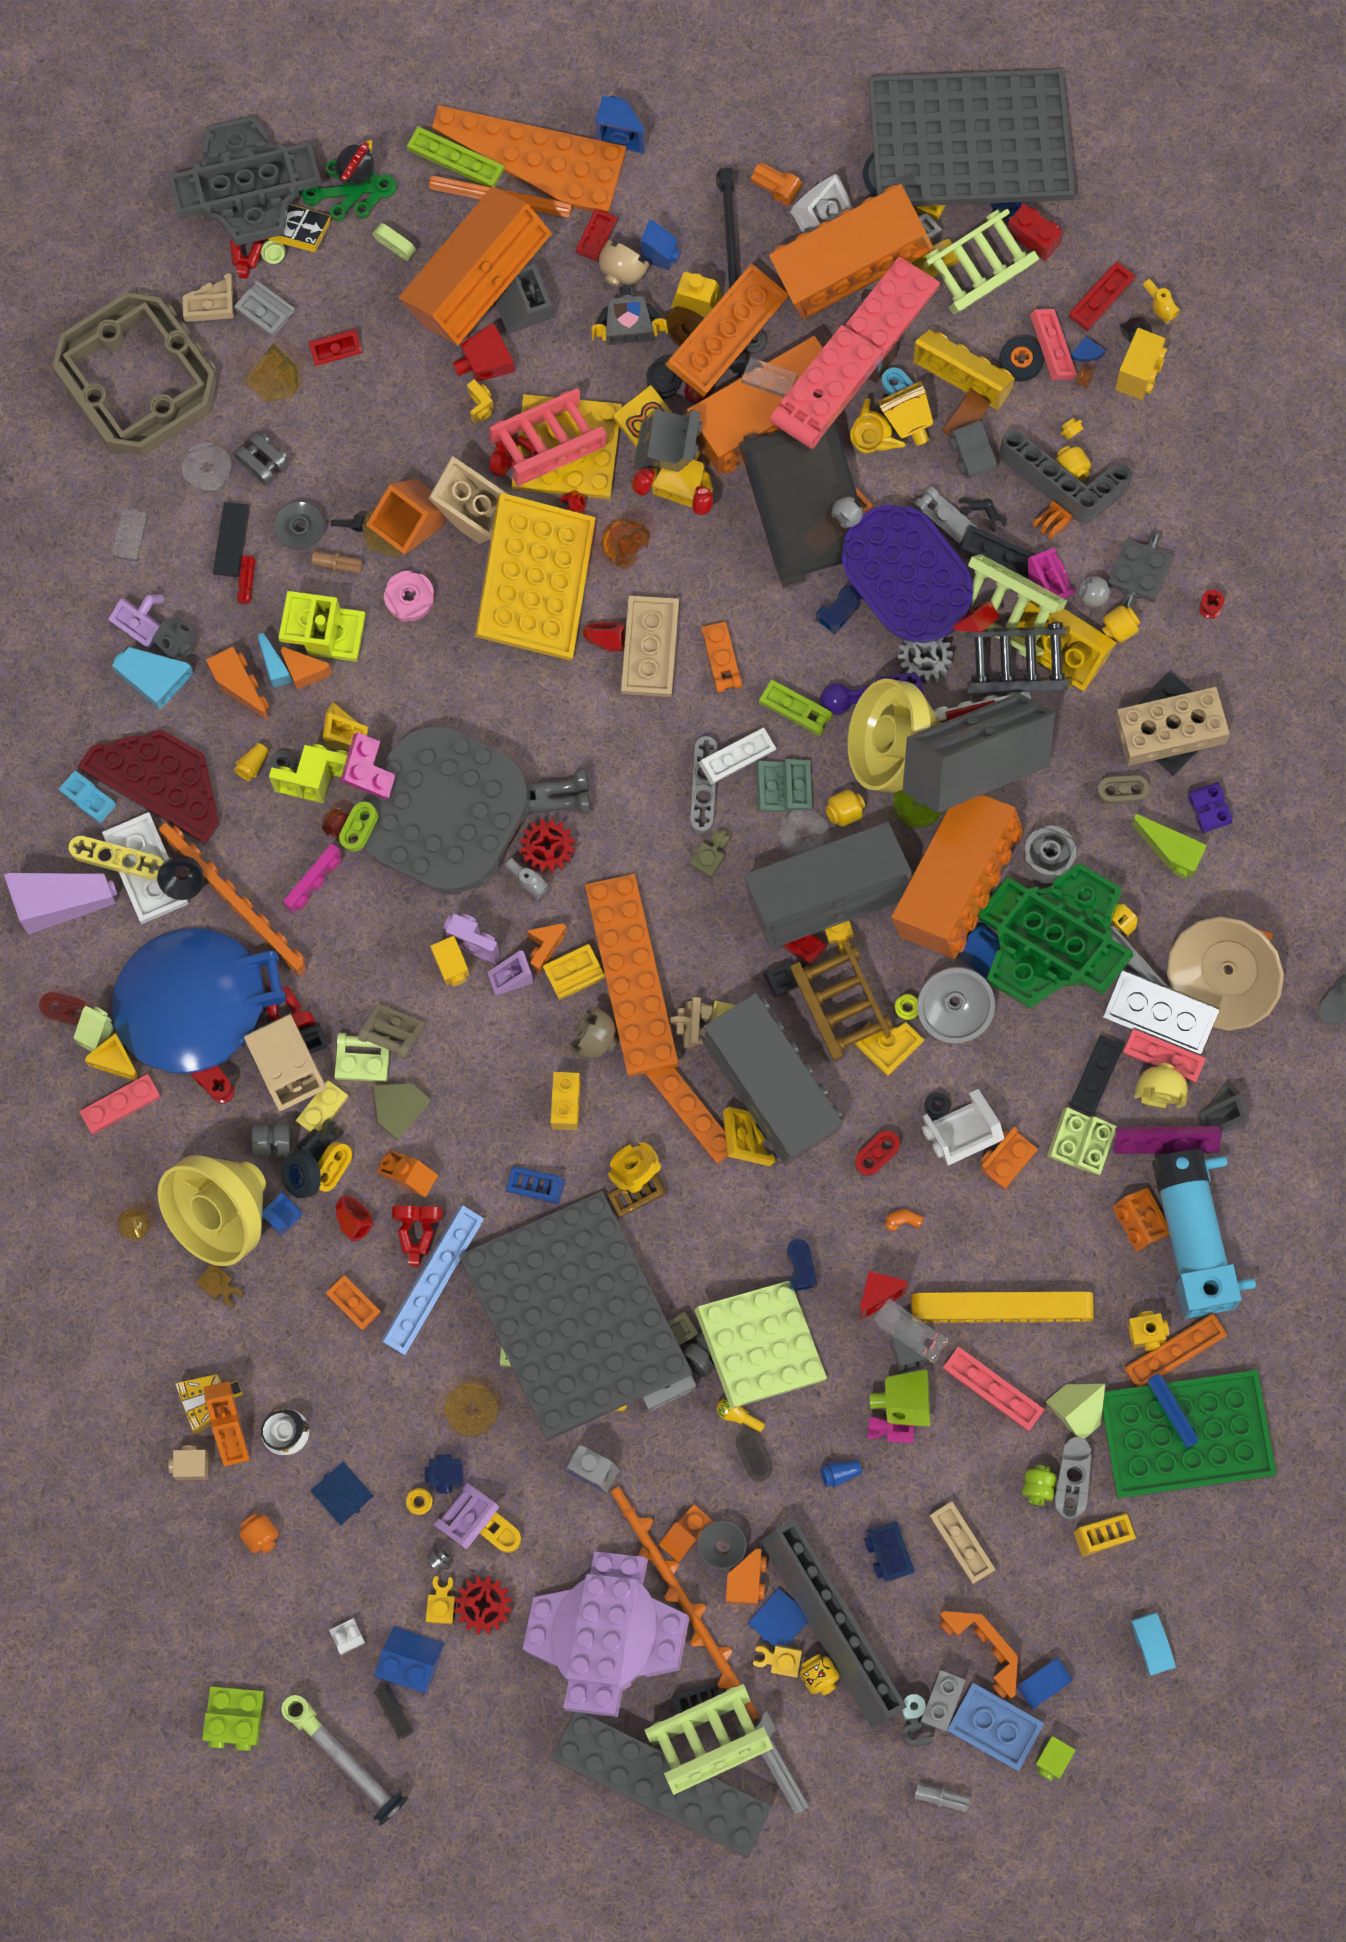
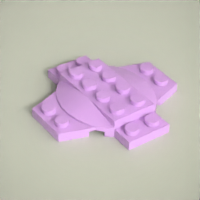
M594 1552L590 1574H586V1578L573 1589L533 1597L523 1650L550 1665L557 1666L562 1675L568 1680L563 1706L566 1711L618 1717L622 1692L632 1685L631 1682L639 1676L645 1675L650 1677L680 1670L689 1617L687 1614L653 1599L643 1586L648 1563L646 1557Z

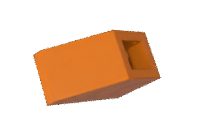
M389 1150L382 1158L380 1166L376 1171L406 1190L423 1197L427 1196L439 1176L419 1160Z
M755 1549L727 1574L726 1604L758 1606V1599L764 1600L765 1583H760V1572H766V1556H761V1549Z

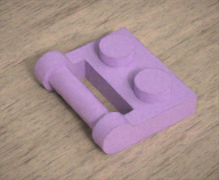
M466 1482L461 1488L463 1490L443 1517L441 1519L438 1518L433 1525L467 1550L499 1509V1506Z

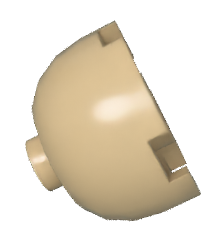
M607 240L599 255V266L606 275L605 280L618 287L619 283L627 286L638 282L650 266L647 261L641 263L638 260L640 255L620 243L614 247L612 246L613 242Z

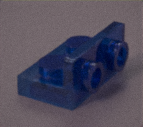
M897 1521L876 1529L871 1528L867 1530L866 1534L868 1537L863 1539L868 1553H874L876 1563L872 1565L877 1579L882 1578L885 1584L915 1573Z

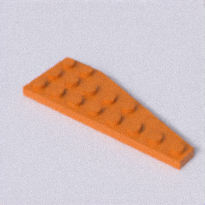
M438 105L432 125V130L466 149L503 165L505 173L521 182L529 184L538 192L544 193L554 200L570 203L574 208L594 212L596 208L606 213L610 212L627 151L626 146Z

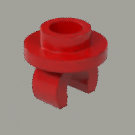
M573 490L570 491L569 495L560 497V501L569 503L565 510L580 514L584 513L586 500L583 494Z

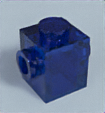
M447 1454L436 1455V1459H429V1467H425L424 1471L425 1483H430V1488L436 1489L437 1494L452 1493V1489H461L463 1487L462 1459H452V1455Z

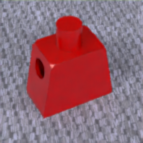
M494 323L463 342L461 350L464 358L452 363L457 376L471 371L477 382L515 372L514 362Z

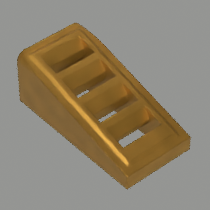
M659 1173L654 1174L650 1179L657 1191L653 1193L648 1182L645 1183L643 1188L647 1196L643 1198L639 1190L634 1193L638 1200L635 1203L628 1192L629 1190L618 1188L608 1194L619 1218L668 1194ZM623 1194L626 1202L629 1205L626 1208H624L619 1198V1195Z

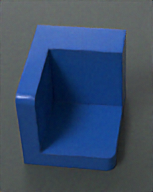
M283 1192L262 1211V1218L280 1236L302 1216V1212Z

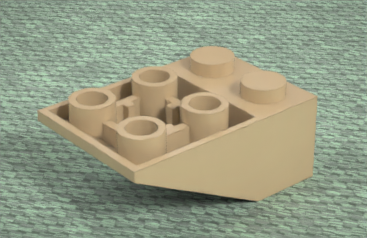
M291 1013L243 1036L279 1112L327 1089Z

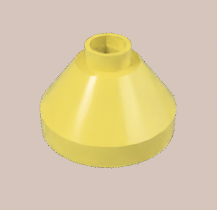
M893 679L878 680L865 690L855 706L848 731V757L855 778L867 789L889 793L902 790L907 737L942 723L922 692L914 684Z
M193 1155L183 1158L162 1175L158 1185V1202L170 1231L189 1252L207 1263L229 1266L237 1263L250 1253L260 1240L263 1191L266 1188V1181L259 1168L250 1162L238 1163Z

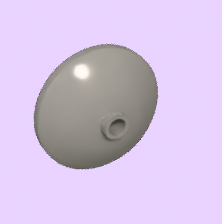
M949 967L934 973L923 984L918 995L917 1011L922 1025L933 1037L948 1043H963L978 1037L987 1029L994 1016L995 997L987 980L978 972L965 967ZM952 997L959 998L956 1004L950 1003Z

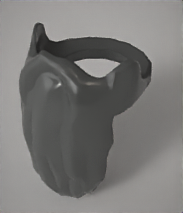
M1343 974L1336 980L1335 987L1328 992L1327 996L1320 1003L1319 1017L1321 1022L1337 1024L1346 1019V974Z

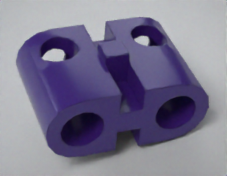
M1218 782L1188 791V798L1193 811H1195V818L1202 833L1232 824V816L1228 805L1225 804V797Z

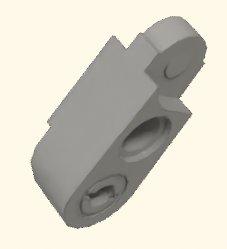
M1081 1437L1071 1438L1067 1444H1064L1057 1479L1054 1509L1061 1518L1067 1520L1080 1517L1087 1506L1091 1448H1089L1088 1442ZM1072 1469L1077 1470L1081 1475V1480L1071 1482L1067 1478V1472ZM1066 1499L1074 1500L1075 1506L1072 1509L1065 1507Z

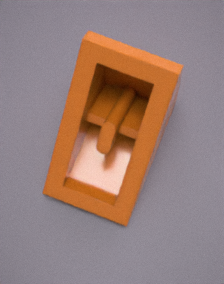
M285 647L281 649L283 659L296 689L330 676L332 671L329 663Z

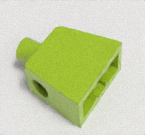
M921 1370L887 1377L885 1379V1392L870 1393V1408H886L887 1422L890 1424L929 1427L928 1371Z

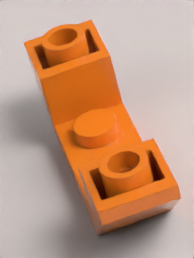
M943 1611L939 1616L942 1620L939 1625L948 1636L953 1633L957 1638L973 1624L976 1627L973 1630L975 1635L983 1643L987 1640L994 1648L991 1653L1001 1664L1004 1661L1006 1662L1007 1666L993 1677L992 1680L995 1684L992 1687L1002 1699L1007 1697L1011 1700L1016 1693L1018 1663L1016 1653L982 1614Z

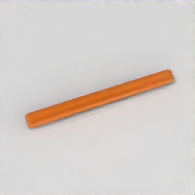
M432 175L429 180V189L479 200L491 188ZM500 189L527 202L534 211L567 218L571 214L572 204Z

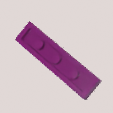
M1220 1126L1115 1128L1114 1153H1174L1186 1150L1219 1153L1221 1129Z

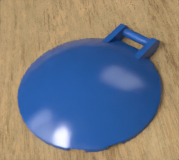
M181 929L156 937L141 947L128 960L116 981L111 1009L117 1035L123 1045L136 1059L151 1068L165 1070L167 1073H195L220 1065L231 1058L230 1055L241 1045L244 1046L246 1044L243 1036L256 1030L255 1025L264 1007L281 1004L286 1001L285 992L281 989L277 962L279 961L278 953L276 951H268L251 956L240 943L231 937L208 929ZM267 966L271 992L265 993L260 967Z

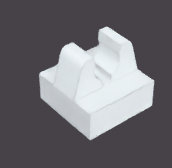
M354 1618L329 1630L340 1655L365 1644Z

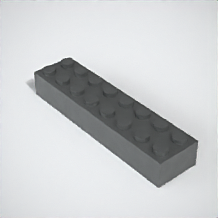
M574 1712L552 1757L554 1762L746 1858H749L772 1809L771 1806L713 1777L673 1795L664 1775L671 1768L663 1752L580 1712Z

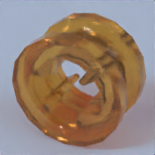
M1083 364L1075 385L1083 384L1084 388L1088 389L1095 368L1088 369L1087 365Z

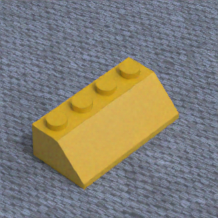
M929 329L915 342L913 363L964 392L972 388L989 401V406L996 410H999L1014 386L1015 378L1012 377L1009 371L1003 368L998 369L991 365L988 359L982 356H975L965 346L952 343L940 332L935 333Z
M1034 601L1027 603L1016 628L1033 627L1040 611L1038 603ZM1066 609L1050 613L1044 627H1047L1049 622H1063V626H1070V631L1067 634H1061L1062 673H1065V677H1072V684L1084 692L1107 661L1117 642ZM1040 635L1036 646L1044 649V652L1036 657V661L1052 671L1050 635Z

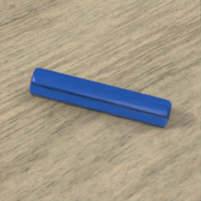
M1160 1374L1150 1377L1148 1384L1185 1447L1193 1446L1199 1439Z

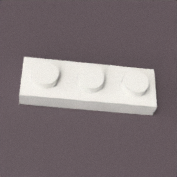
M762 728L702 759L699 765L712 785L773 753L776 747L765 728Z

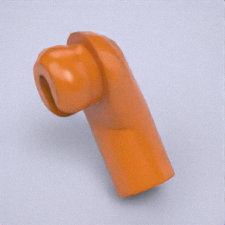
M902 1208L890 1212L885 1217L884 1226L889 1231H896L898 1225L907 1223L919 1229L924 1216Z

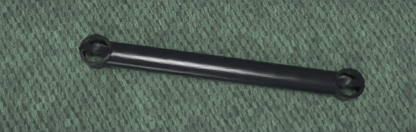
M732 167L720 168L717 172L716 184L721 193H723L730 289L738 280L733 207L734 186ZM719 175L721 179V186L717 181ZM744 350L732 363L733 367H729L733 374L746 373Z

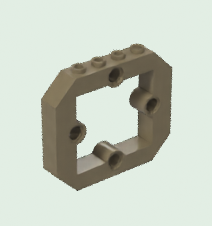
M126 292L59 336L52 366L55 374L109 451L145 456L209 415L217 385L215 377L217 369L210 359L206 361L201 354L204 352L196 340L194 342L191 341L188 337L190 332L183 322L178 323L175 319L177 314L170 303L165 305L160 297ZM148 318L164 340L169 357L181 364L195 385L173 399L166 394L155 396L150 403L151 413L122 431L108 411L110 401L104 387L97 383L89 384L75 364L101 347L107 351L119 350L124 344L123 333ZM115 333L114 337L105 338L108 334ZM177 344L184 345L180 349H174V346ZM94 397H101L97 402H90ZM162 408H169L166 413H159Z

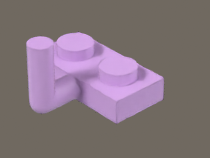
M162 594L147 595L139 608L125 598H122L117 603L108 620L147 648L152 647L154 644L152 638L161 624L147 615L152 605L162 604L164 596Z

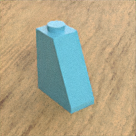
M130 647L125 652H120L115 657L114 664L112 665L119 677L159 710L194 674L188 663Z

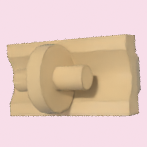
M693 997L692 1001L685 1003V1009H677V1016L670 1017L669 1024L677 1026L676 1034L684 1035L683 1048L704 1045L699 1037L703 1029L699 1028L700 1020L709 1021L711 1019L712 1006L700 1003L701 998Z

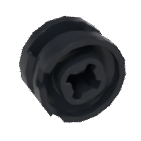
M666 359L653 362L646 373L647 387L652 385L662 399L674 396L681 386V378L666 366L668 362Z

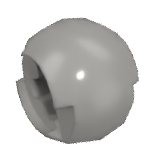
M850 496L836 500L832 506V517L834 518L835 516L844 528L856 526L863 517V508H859L853 502L855 499Z
M1099 576L1086 578L1079 590L1081 601L1090 608L1103 606L1107 602L1110 593L1108 583Z

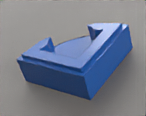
M1085 337L1071 354V359L1078 362L1098 360L1104 356L1106 350L1088 337Z

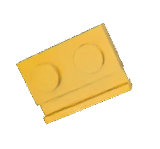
M589 944L543 965V969L559 1001L606 979Z

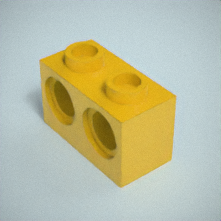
M553 1072L552 1129L578 1130L580 1073Z

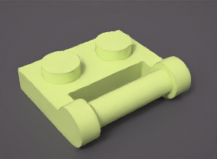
M338 1033L335 1079L387 1082L390 1050L369 1041L364 1043L358 1040V1036H347V1033ZM382 1035L388 1039H391L390 1036ZM346 1046L381 1048V1055L346 1053Z

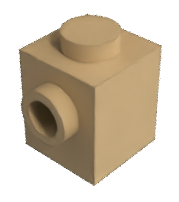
M181 1446L180 1450H173V1457H169V1473H173V1478L176 1480H208L209 1453L206 1450H197V1446Z

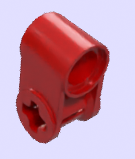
M218 1065L201 1072L189 1073L217 1103H228L234 1097V1088ZM221 1086L225 1089L221 1092L220 1090H217V1088Z

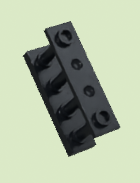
M1049 622L1047 627L990 628L983 632L966 631L965 638L975 637L976 676L967 683V693L1069 690L1072 687V677H1065V673H1062L1061 634H1067L1070 631V626H1063V622ZM1035 635H1050L1052 663L1050 677L1040 678V674L1037 673ZM1000 636L1002 675H999V679H989V675L986 673L985 637ZM1010 636H1025L1027 674H1024V678H1014V674H1012Z

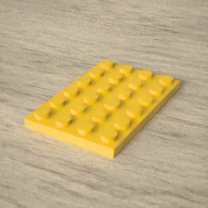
M500 493L497 499L474 637L568 661L573 659L596 517Z

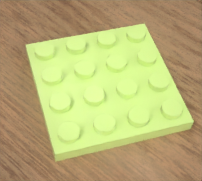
M786 1281L701 1305L694 1309L731 1409L820 1383L827 1379L791 1281L790 1283Z

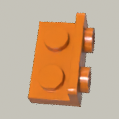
M1013 1127L1010 1132L1006 1129L1003 1132L1004 1140L998 1142L999 1145L994 1151L989 1149L980 1160L983 1163L980 1171L1004 1190H1006L1038 1151L1034 1145L1018 1133L1016 1127Z
M1149 1188L1125 1196L1113 1205L1116 1218L1120 1221L1129 1242L1133 1245L1136 1252L1142 1251L1148 1245L1170 1236L1167 1222Z

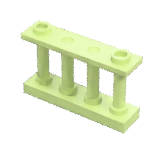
M1008 209L1002 213L999 210L994 211L986 217L988 222L943 251L940 252L937 248L925 256L927 261L922 265L923 269L925 270L933 264L954 296L952 298L954 303L948 307L953 315L1039 260L1035 251L1028 255L1025 251L1022 252L1002 221L1010 213ZM993 225L1014 256V259H1012L1014 264L1008 268L1005 264H1001L982 232ZM973 238L994 270L992 272L994 277L988 281L985 277H981L962 247L963 244ZM951 252L955 253L974 283L972 285L974 290L968 294L965 290H961L942 260L943 257Z
M982 554L973 556L968 566L975 569L974 573L976 574L972 582L973 601L970 610L985 578L989 577L997 581V588L991 599L996 611L1001 604L1006 590L1012 589L1018 593V601L1005 628L1017 627L1028 602L1034 601L1039 604L1040 608L1033 627H1044L1049 614L1063 610L1067 600ZM993 623L987 629L1003 627L996 623ZM1035 635V642H1037L1040 635ZM1010 636V645L1019 649V654L1026 657L1025 639L1020 636ZM1036 646L1037 657L1044 652V649Z
M744 1684L731 1687L725 1693L669 1719L658 1721L645 1729L651 1746L654 1747L660 1744L671 1768L664 1775L673 1795L773 1749L765 1728L762 1727L756 1730L744 1704L750 1702V1698ZM734 1709L745 1732V1736L730 1741L719 1716ZM710 1721L721 1746L706 1753L694 1727ZM685 1733L696 1758L682 1765L670 1739Z

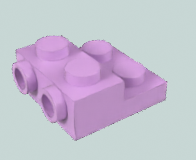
M457 914L449 915L444 925L447 938L454 936L460 950L496 964L500 953L495 938L486 933L480 934L478 923L475 922L476 919L467 914H462L461 916Z

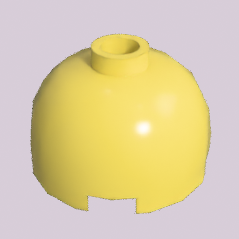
M1159 1063L1157 1067H1151L1140 1075L1134 1098L1141 1097V1103L1149 1106L1166 1108L1167 1103H1177L1176 1107L1181 1108L1187 1102L1188 1085L1183 1075L1179 1071L1174 1070L1172 1065Z

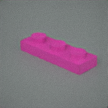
M331 843L283 900L286 909L293 914L297 909L302 910L308 903V896L313 890L317 891L322 887L326 880L324 878L330 870L335 871L342 861V854L337 846Z

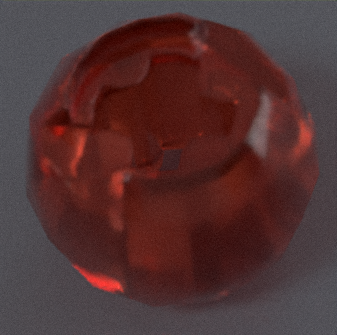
M339 808L329 810L322 819V830L327 836L330 834L339 841L340 832L349 814H345Z

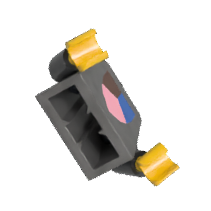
M622 286L618 288L619 298L609 300L608 307L602 309L595 325L592 326L591 340H594L595 337H602L603 341L607 339V345L654 341L653 333L654 336H658L657 332L659 331L668 333L667 322L651 304L645 303L643 296L633 297V288L631 286Z

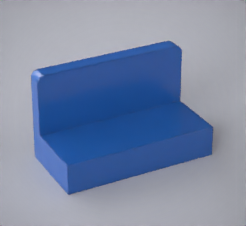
M982 924L971 932L967 938L964 950L961 953L958 952L957 955L987 980L996 952L1000 950L999 939Z

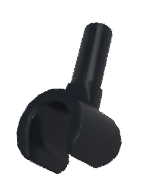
M355 514L352 521L331 520V526L347 527L357 532H363L368 521L365 520L366 518L363 515Z

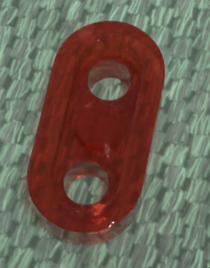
M56 992L44 994L39 1001V1009L46 1018L78 1026L80 1017L73 1016L74 1012L78 1009L83 1011L85 1005L88 1006L82 999ZM52 1003H57L58 1007L56 1010H49V1006Z

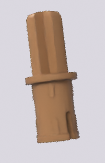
M314 550L311 562L312 566L333 569V572L341 570L360 573L363 565L361 559L341 556L339 552L331 554Z

